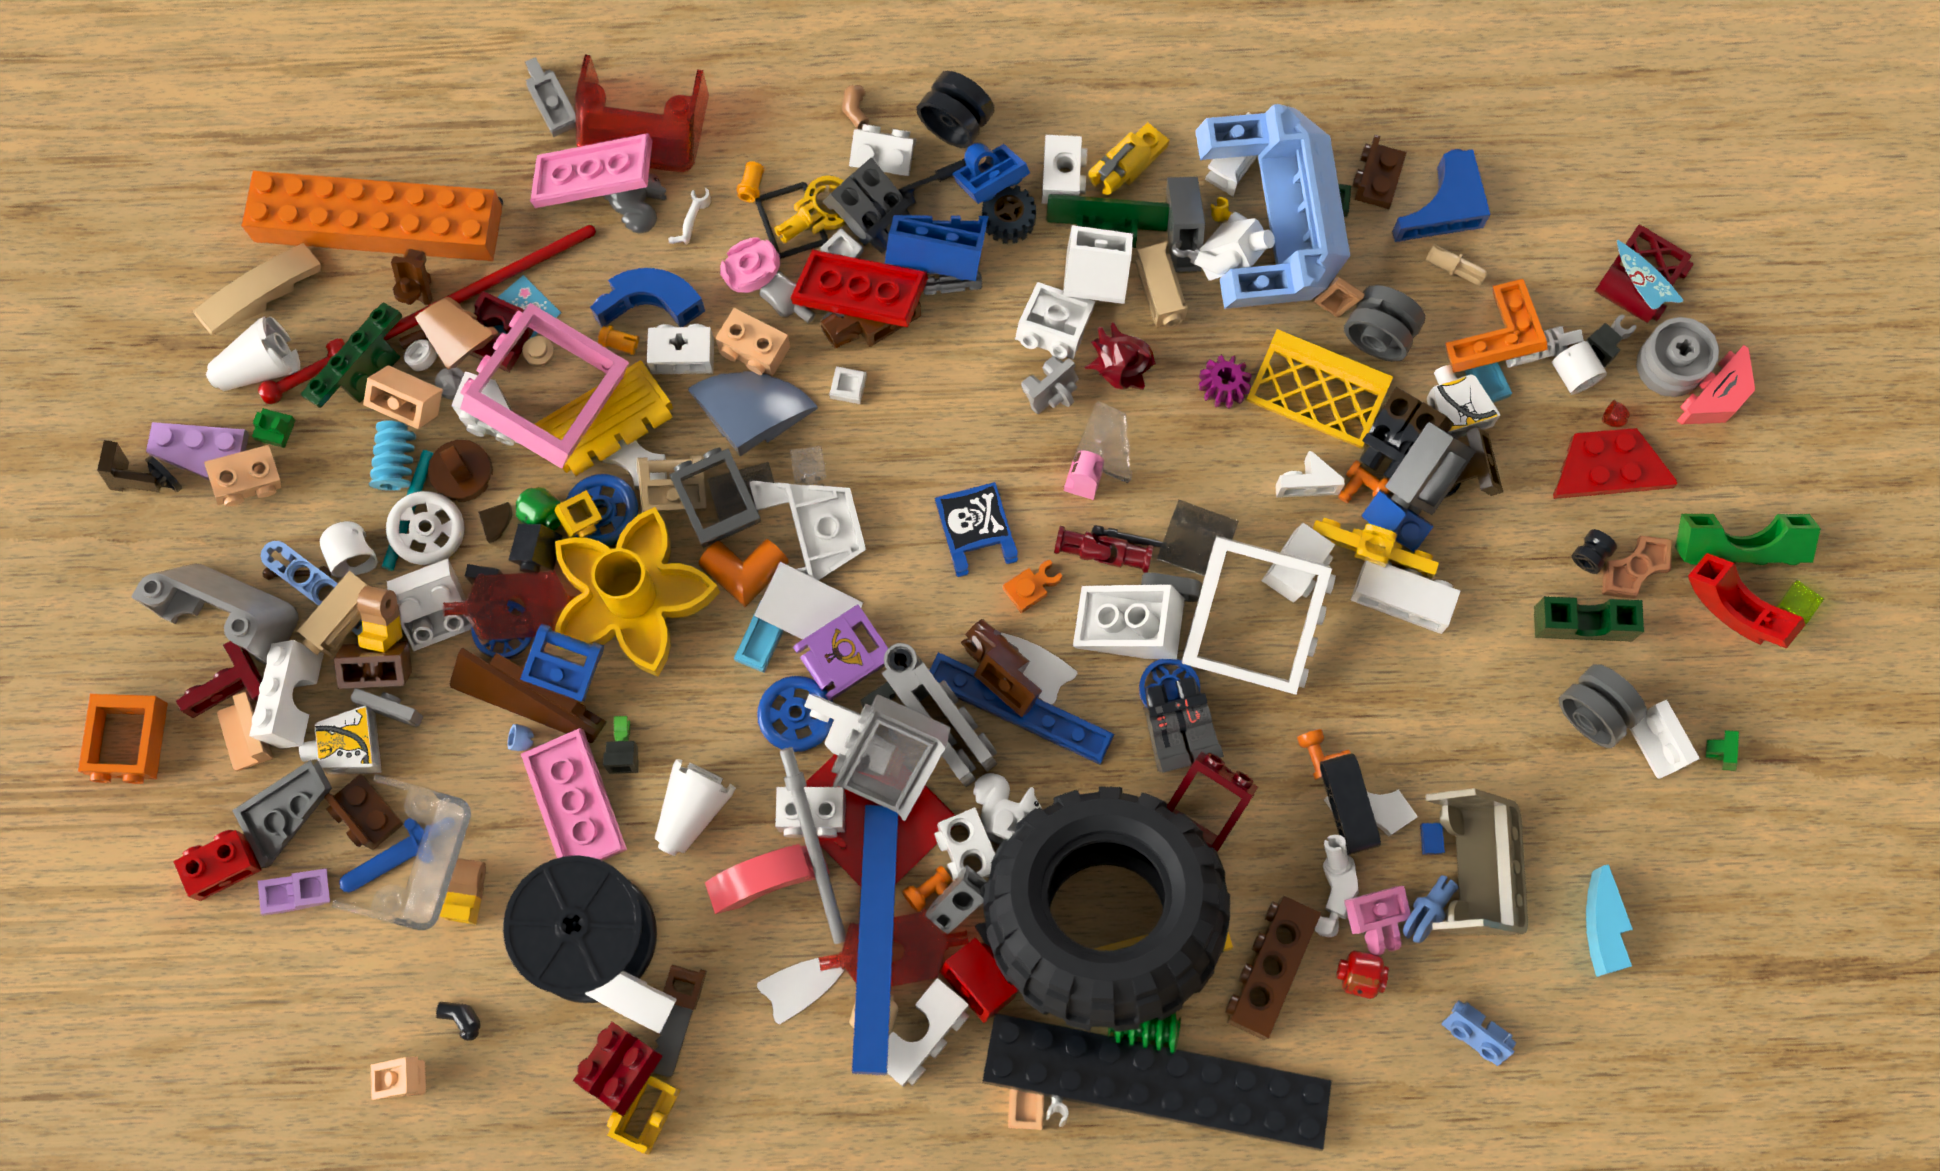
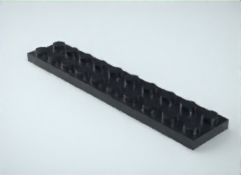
M995 1013L982 1083L1322 1151L1324 1150L1332 1080L1177 1049L1174 1053H1170V1048L1162 1047L1161 1051H1158L1156 1045L1149 1044L1147 1048H1143V1043L1137 1041L1134 1046H1131L1127 1039H1122L1120 1043H1116V1038L1112 1036L1108 1037L1107 1035Z

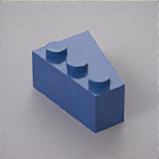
M894 215L889 231L885 263L921 270L930 274H941L955 277L959 280L976 282L988 216H979L978 221H961V216H951L950 221L933 220L932 215Z

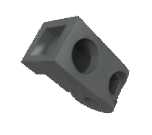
M966 865L958 873L957 878L944 890L943 894L938 896L930 905L925 916L947 934L950 933L984 902V888L987 881Z

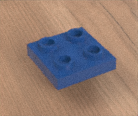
M975 143L968 147L964 156L966 166L952 173L956 183L977 204L993 199L996 193L1008 186L1017 185L1025 176L1031 174L1027 164L1005 144L991 151L982 143ZM983 157H986V160L984 161V163L981 164V165H978V164H979V161H980Z

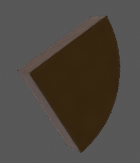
M509 502L478 512L489 544L498 540L503 535L502 533L512 519V507Z

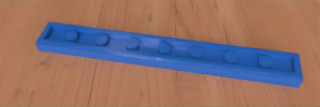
M865 805L852 1074L887 1075L898 813L881 805Z

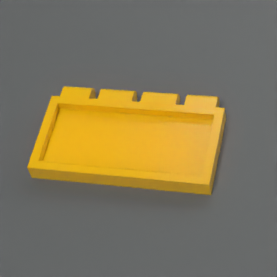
M642 360L626 369L623 378L563 466L565 473L572 471L575 477L594 466L591 460L592 457L596 456L601 462L622 449L618 443L620 440L623 439L626 445H629L649 433L645 426L648 423L655 429L673 418L670 410L673 409L670 400ZM598 386L536 422L534 425L562 440Z

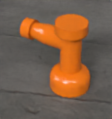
M1356 460L1346 473L1350 480L1344 491L1340 492L1338 498L1348 504L1362 484L1373 490V498L1379 490L1389 494L1390 490L1385 488V485L1390 479H1378L1362 468V463Z
M1322 729L1313 730L1297 737L1299 745L1302 748L1308 749L1315 769V773H1313L1315 780L1322 779L1320 761L1351 753L1349 750H1344L1341 753L1324 756L1320 746L1324 741Z
M942 866L938 867L935 870L936 874L918 888L908 886L902 891L907 902L917 913L925 908V899L929 895L936 892L940 896L948 885L953 882L951 876Z

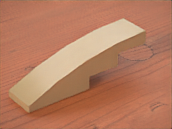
M301 243L243 274L194 309V314L212 336L267 311L268 302L294 291V283L320 272L321 264L306 245Z

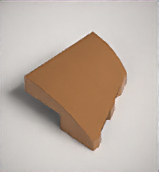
M450 297L435 302L415 317L447 369L456 368L474 350L482 349L498 334L495 328H486L476 321L477 316L463 310L460 304Z

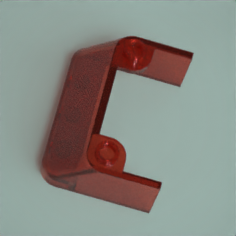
M584 54L575 94L576 146L582 147L649 134L652 139L651 169L685 172L691 169L696 160L709 98L703 70L697 69L692 96L675 95L666 102L663 114L605 107L606 94L604 89L598 84L599 79L591 55Z

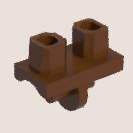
M407 249L404 257L394 256L391 261L396 281L393 293L395 299L401 303L411 305L414 301L418 300L424 305H430L433 300L430 289L432 280L425 268L427 259L423 251Z

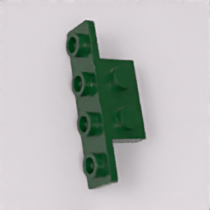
M1058 194L1048 195L1047 222L1075 224L1081 227L1133 234L1132 248H1136L1137 229L1167 230L1169 203Z
M381 303L378 308L371 312L370 317L350 336L344 346L329 359L327 365L318 375L310 380L307 387L302 391L301 396L318 408H321L341 387L354 400L361 403L365 397L368 377L388 365L392 367L401 357L383 338L403 315L388 304Z

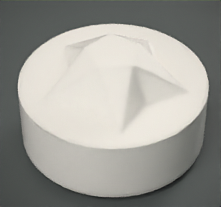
M424 339L413 342L404 354L405 362L414 371H423L429 368L437 357V352L432 344Z

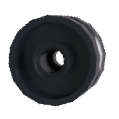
M943 71L932 84L931 91L925 94L916 107L917 115L930 132L944 142L958 148H968L972 145L980 133V128L994 114V104L983 88L970 78L954 71Z

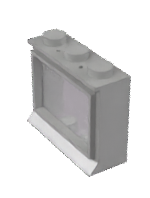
M877 694L872 705L865 704L858 719V723H861L859 730H851L845 743V747L848 748L846 755L840 753L834 763L832 772L836 773L833 787H842L897 812L905 821L946 749L951 727Z

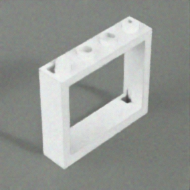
M1216 535L1184 649L1182 664L1296 695L1298 687L1304 688L1307 681L1309 669L1304 668L1307 656L1313 657L1318 638L1313 637L1316 624L1322 625L1327 607L1322 606L1325 593L1331 594L1336 575L1331 574L1332 568L1325 564ZM1226 551L1318 575L1289 681L1198 656Z

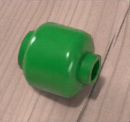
M529 488L523 491L517 498L516 516L523 524H542L555 531L561 525V522L554 510L561 502L545 488Z

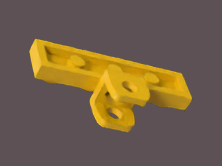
M1323 518L1322 522L1315 520L1313 530L1335 545L1356 552L1354 556L1356 558L1382 567H1386L1388 561H1390L1394 566L1403 569H1414L1431 579L1437 571L1439 563L1432 560L1433 555L1420 550H1415L1414 554L1401 550L1403 545L1395 542L1397 534L1393 531L1372 524H1366L1364 531L1354 528L1353 532L1341 529V523L1328 518Z

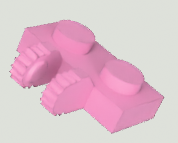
M1395 886L1344 900L1352 934L1366 932L1364 937L1370 954L1382 955L1385 952V948L1391 952L1400 949L1399 947H1401L1402 943L1398 922L1407 920L1411 914L1404 886Z

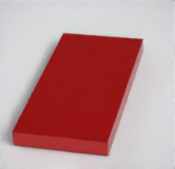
M812 249L790 298L792 304L908 328L927 283L928 276L925 271Z

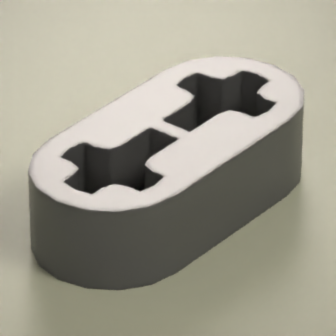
M1144 573L1141 579V585H1172L1185 598V602H1197L1202 588V583L1198 580L1160 573Z

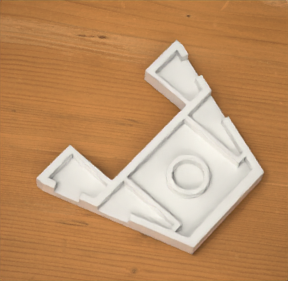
M762 481L749 482L757 511L789 503L805 562V567L796 570L819 581L866 550L850 488Z

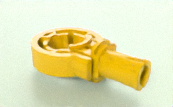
M822 176L813 180L808 185L804 197L794 204L797 214L779 226L774 227L777 236H783L780 240L786 244L804 230L812 228L811 232L815 235L822 229L835 230L844 226L846 222L840 218L838 213L828 214L822 211L816 203V196L825 192L826 185H829L828 191L832 192L844 180L835 176Z

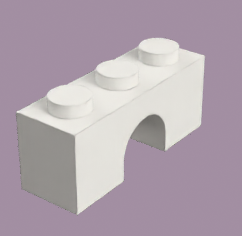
M295 640L271 644L267 654L263 681L259 687L260 693L256 710L252 716L250 737L280 749L303 746L309 714L300 711L295 706L292 693L294 687L317 684L324 653L320 652L316 655L302 643Z
M938 978L915 1004L916 1008L925 1014L929 1020V1029L925 1037L917 1042H907L894 1032L889 1036L887 1074L902 1087L907 1082L912 1086L926 1070L921 1066L929 1055L936 1058L948 1042L943 1038L951 1028L957 1032L969 1018V1015L965 1012L969 1008V1004Z

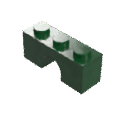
M1544 596L1534 606L1535 638L1632 642L1644 632L1642 600L1609 599L1603 604L1579 605L1577 604V598Z

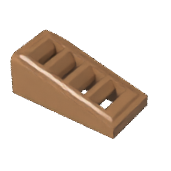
M1338 277L1332 280L1326 290L1315 297L1314 302L1339 318L1361 301L1365 294Z

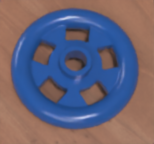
M609 474L589 476L572 488L566 500L587 490L589 495L593 497L592 501L597 510L601 507H606V514L601 516V521L595 525L597 531L584 538L600 541L606 546L615 545L626 525L638 515L639 508L636 494L631 486L619 477ZM603 486L615 489L612 498L600 495ZM617 504L626 505L625 516H617ZM612 523L614 531L602 535L600 527Z
M789 676L776 681L764 692L757 710L758 724L764 737L775 747L781 750L793 747L794 752L807 751L825 740L834 719L829 718L828 722L812 719L810 715L811 709L804 707L807 700L794 697L795 690L804 689L809 691V694H815L827 699L825 695L828 691L827 689L822 691L815 680L811 678ZM779 695L787 699L782 704L780 711L772 707L774 700ZM799 708L802 710V714L798 718H793L790 716L791 710ZM778 719H781L782 723L788 728L782 734H779L772 725ZM808 725L812 734L798 739L795 731L803 729Z

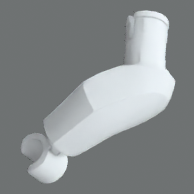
M1331 835L1327 837L1329 841H1324L1327 858L1323 863V869L1331 886V892L1325 909L1330 912V917L1320 916L1315 927V931L1319 936L1335 937L1337 935L1339 917L1346 919L1348 915L1344 900L1355 898L1359 893L1355 862L1347 855L1346 840L1340 835Z

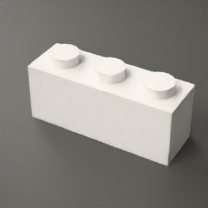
M1365 561L1350 600L1442 634L1449 626L1460 590L1454 589L1453 585L1443 580L1432 581L1424 578L1420 572L1414 569L1405 568L1403 570L1394 567L1390 561H1388L1386 567Z

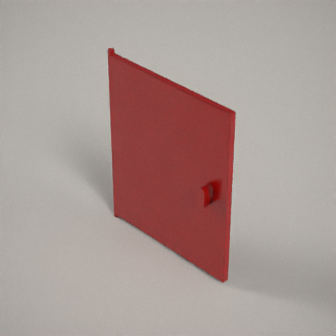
M836 754L806 781L807 785L805 787H833L836 773L832 772V768L837 759ZM895 754L884 775L859 771L902 791L913 773ZM926 785L906 820L904 821L898 814L895 885L938 844L934 833L939 831L938 823L955 816ZM844 789L846 792L845 832H837V837L834 838L818 837L820 846L861 887L865 805L880 804Z

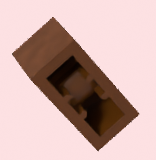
M408 641L396 642L385 653L359 647V644H343L334 657L338 689L404 686L412 673Z

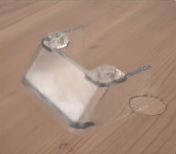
M375 774L373 779L375 782L408 790L404 804L407 815L415 821L426 824L406 888L387 885L379 889L373 898L371 907L339 898L333 901L332 907L415 930H427L433 927L439 919L471 818V809L468 803L461 798Z

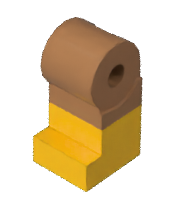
M370 585L363 587L357 599V608L361 613L363 632L358 635L359 647L385 653L403 637L397 597L392 590Z
M457 858L454 861L445 902L441 904L439 917L447 921L476 925L484 890L485 862Z

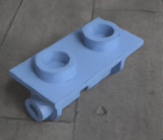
M1458 1000L1451 1010L1453 1013L1441 1023L1454 1037L1463 1040L1478 1051L1484 1059L1491 1061L1496 1066H1499L1514 1053L1512 1049L1516 1042L1512 1039L1513 1035L1506 1032L1493 1021L1487 1025L1486 1029L1483 1028L1481 1024L1486 1016L1468 1002L1462 1003Z

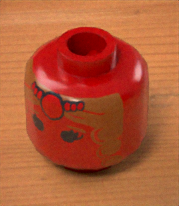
M1354 950L1349 953L1346 960L1340 959L1336 979L1342 980V988L1345 993L1373 999L1378 993H1384L1388 981L1389 967L1384 966L1383 959L1378 955Z

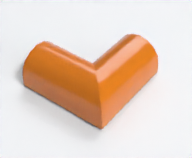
M765 539L744 561L737 557L721 541H716L702 554L699 566L746 607L771 582L779 563L782 562L787 565L789 560L768 539Z

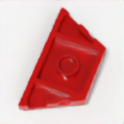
M1637 428L1575 433L1571 438L1567 450L1568 454L1563 462L1560 471L1561 475L1554 490L1553 498L1560 499L1672 489L1677 485V480Z

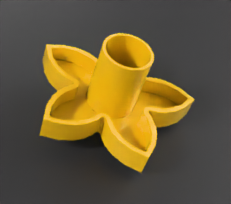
M656 507L637 515L626 525L619 536L615 549H610L600 541L590 538L573 537L555 541L557 560L562 572L570 583L582 592L563 609L556 623L555 632L589 644L596 642L602 645L606 644L616 635L619 646L628 659L641 670L659 677L668 660L671 648L670 632L665 619L667 617L679 618L695 614L708 606L720 593L718 586L704 572L681 563L667 564L671 554V541L668 529ZM556 646L557 649L567 650V649H564V648H561V647Z

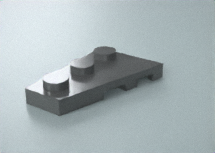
M317 759L309 760L232 810L261 868L270 867L322 802L324 796L332 789Z

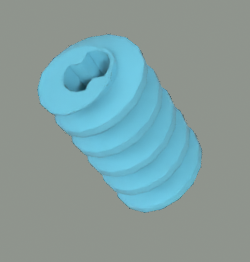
M393 420L381 421L376 424L378 433L374 437L376 445L373 447L375 457L372 458V466L374 468L370 471V477L373 479L369 482L370 487L386 491L410 487L411 482L402 479V476L412 475V470L403 467V465L413 463V458L405 455V453L413 452L415 446L406 443V441L415 440L416 434L407 431L408 426L406 424Z

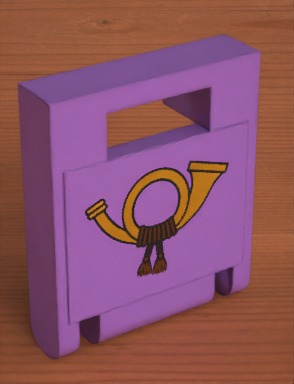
M858 604L793 647L796 653H800L808 647L810 648V651L802 655L800 659L822 691L832 684L835 685V688L825 695L829 701L884 667V655L888 650L887 645ZM861 624L877 646V649L871 653L867 652L854 633V630L860 627Z

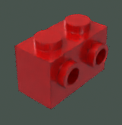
M237 830L223 831L214 836V841L204 846H193L182 853V857L173 861L188 897L202 901L262 871L243 833Z
M976 937L948 958L940 971L983 1023H986L995 1013H998L1014 1000L1019 992L1014 985L1008 984L996 964L992 949L985 943L981 944Z

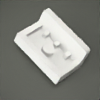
M863 124L862 129L854 130L849 166L859 168L872 157L883 172L904 176L910 175L913 148L916 145L917 139L910 138L909 131L892 129V134L880 132L881 127Z

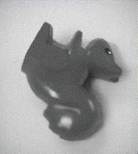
M649 173L648 186L645 188L605 195V199L609 201L612 208L623 215L621 221L626 224L625 227L634 233L648 232L657 221L655 210L651 205L644 202L645 199L666 200L667 197L664 194L666 189L661 186L658 176L653 173Z

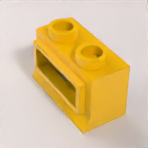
M650 1075L624 1117L614 1111L612 1112L607 1123V1127L611 1128L607 1136L643 1154H650L681 1090ZM649 1084L661 1090L662 1093L638 1139L626 1133L625 1130Z

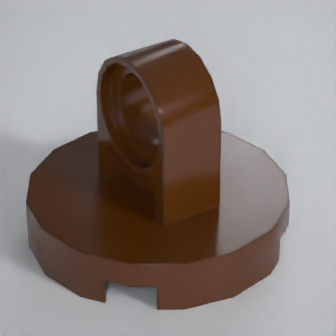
M457 439L445 443L434 452L429 461L428 476L431 485L439 494L458 502H467L479 497L487 490L489 486L487 483L491 478V474L493 475L490 457L480 445L470 440Z

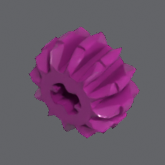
M1221 354L1217 358V363L1210 359L1206 363V369L1200 371L1199 377L1202 381L1199 382V390L1206 391L1204 395L1205 401L1215 399L1214 406L1216 408L1220 406L1221 402H1225L1228 409L1233 406V401L1241 404L1245 398L1244 394H1249L1251 386L1248 383L1251 381L1252 375L1251 373L1244 372L1246 369L1245 362L1238 365L1235 364V356H1232L1229 361H1225ZM1222 379L1228 380V385L1221 383Z

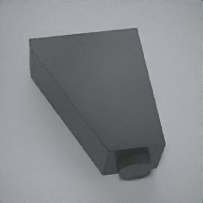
M1167 177L1166 203H1169L1168 247L1175 272L1201 271V267L1190 263L1191 258H1181L1172 252V246L1175 243L1181 244V247L1177 248L1181 251L1187 249L1195 251L1196 248L1200 249L1203 246L1205 219L1198 177Z

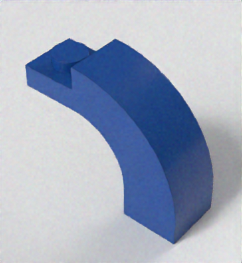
M656 268L628 270L608 280L612 292L602 294L590 306L596 321L601 327L608 325L629 309L639 305H654L664 309L679 327H684L705 312L702 298L689 283L671 272Z

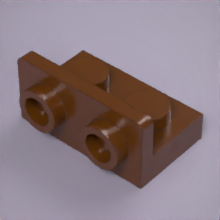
M1374 135L1371 145L1365 143L1360 161L1365 162L1363 170L1357 169L1352 187L1357 188L1354 200L1390 209L1407 152L1380 145L1379 140L1381 136Z
M359 774L335 795L328 793L324 796L330 804L326 810L338 823L342 820L350 829L346 834L357 847L364 845L374 850L404 825L362 774Z

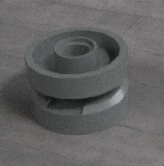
M1368 286L1362 292L1365 294L1363 299L1357 303V308L1347 319L1344 325V333L1357 348L1368 355L1391 362L1401 361L1407 356L1413 345V338L1419 334L1424 325L1426 315L1422 308L1404 293L1386 286Z
M1600 664L1590 666L1578 678L1579 684H1572L1559 697V706L1569 722L1582 735L1604 748L1616 746L1627 735V728L1632 729L1647 715V707L1636 689L1614 670Z

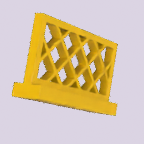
M1277 329L1246 401L1362 449L1364 445L1362 440L1372 427L1393 376ZM1273 353L1285 357L1290 369L1274 374L1270 366ZM1293 361L1300 365L1294 366ZM1306 367L1314 369L1319 380L1303 386L1297 371ZM1267 369L1269 377L1263 379V376ZM1292 373L1298 389L1282 395L1276 379ZM1322 373L1329 375V377L1323 378ZM1334 379L1344 382L1348 392L1332 398L1326 383ZM1272 381L1278 397L1270 400H1264L1255 396L1259 386ZM1321 385L1327 401L1311 407L1305 391ZM1351 385L1358 387V389L1352 390ZM1363 391L1377 395L1374 405L1364 410L1360 409L1355 397L1356 394ZM1301 393L1307 409L1299 412L1289 410L1285 399ZM1350 397L1356 413L1340 418L1334 403ZM1280 401L1282 407L1279 406V405H1276V404H1274V403ZM1330 405L1336 421L1326 425L1318 422L1314 411ZM1370 412V415L1366 422L1363 415ZM1309 413L1311 419L1303 415ZM1359 417L1363 427L1359 439L1346 433L1343 425L1344 422ZM1338 425L1340 431L1332 427Z

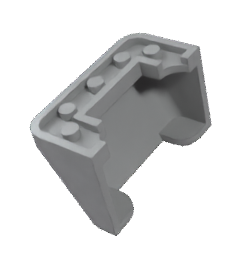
M198 563L149 574L139 582L131 598L160 618L176 624L177 617L189 613L198 616L205 602L230 613L224 625V633L227 639L245 648L256 656V660L267 664V654L271 644L288 641L299 620L297 610L287 601Z

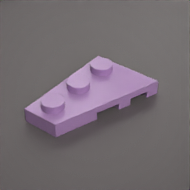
M152 422L146 452L157 459L183 470L191 471L209 480L204 462L246 451L249 433L245 429Z

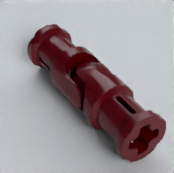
M1060 526L1054 553L1065 552L1079 555L1080 559L1087 561L1094 558L1099 563L1119 568L1123 565L1142 569L1143 573H1148L1154 546L1142 547L1128 544L1125 539L1109 536L1098 537L1096 534L1088 531L1082 534L1065 530V526ZM1112 544H1114L1117 548V554L1113 558H1109Z

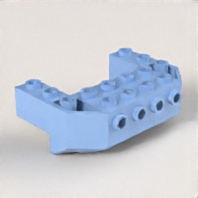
M1273 104L1266 113L1206 118L1196 129L1200 160L1258 155L1270 231L1275 238L1273 250L1276 265L1230 269L1220 278L1224 309L1312 300L1327 289L1350 257L1330 136L1297 109L1281 104Z

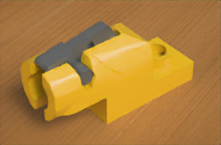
M1147 122L1136 134L1130 132L1089 170L1088 176L1091 183L1096 187L1103 181L1106 187L1102 190V193L1105 195L1116 191L1124 183L1130 185L1169 146L1170 140Z

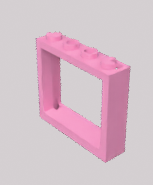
M529 303L524 312L518 310L509 324L511 327L509 333L505 334L502 332L493 346V349L496 350L491 357L485 355L477 368L479 374L475 380L469 378L460 392L464 395L460 409L551 463L563 468L623 378L629 362L532 303ZM527 327L606 373L562 440L481 393Z

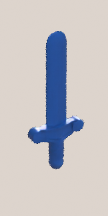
M446 818L444 822L441 821L426 831L415 819H406L404 826L410 836L344 874L340 878V888L344 892H352L419 853L425 863L434 864L437 857L434 852L433 841L447 834L448 831L455 829L457 826L456 819Z

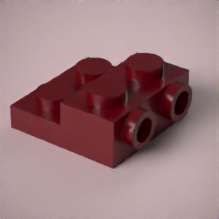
M611 1022L608 1028L603 1029L598 1034L597 1044L589 1057L579 1063L578 1073L573 1081L586 1092L602 1101L614 1112L624 1117L663 1055L629 1031Z

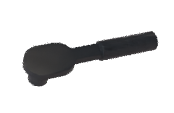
M965 159L935 171V175L899 189V192L903 199L906 198L911 204L910 206L917 203L914 198V190L935 180L941 182L953 177L952 173L966 166Z

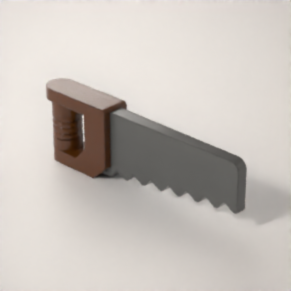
M672 964L663 992L677 1000L660 1032V1037L656 1040L658 1047L655 1050L663 1055L652 1073L665 1077L673 1076L692 1012L697 1007L707 973L706 970L700 969L697 972ZM675 980L695 985L692 996L678 992L674 986Z

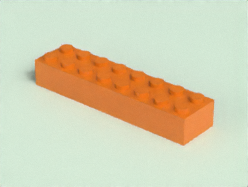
M253 171L241 226L253 242L295 246L304 243L308 247L405 254L407 249L423 251L426 256L494 261L503 206L495 190Z

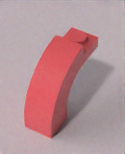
M796 844L737 864L706 881L705 885L714 912L718 914L742 908L755 899L778 889L815 880L816 878L807 846Z

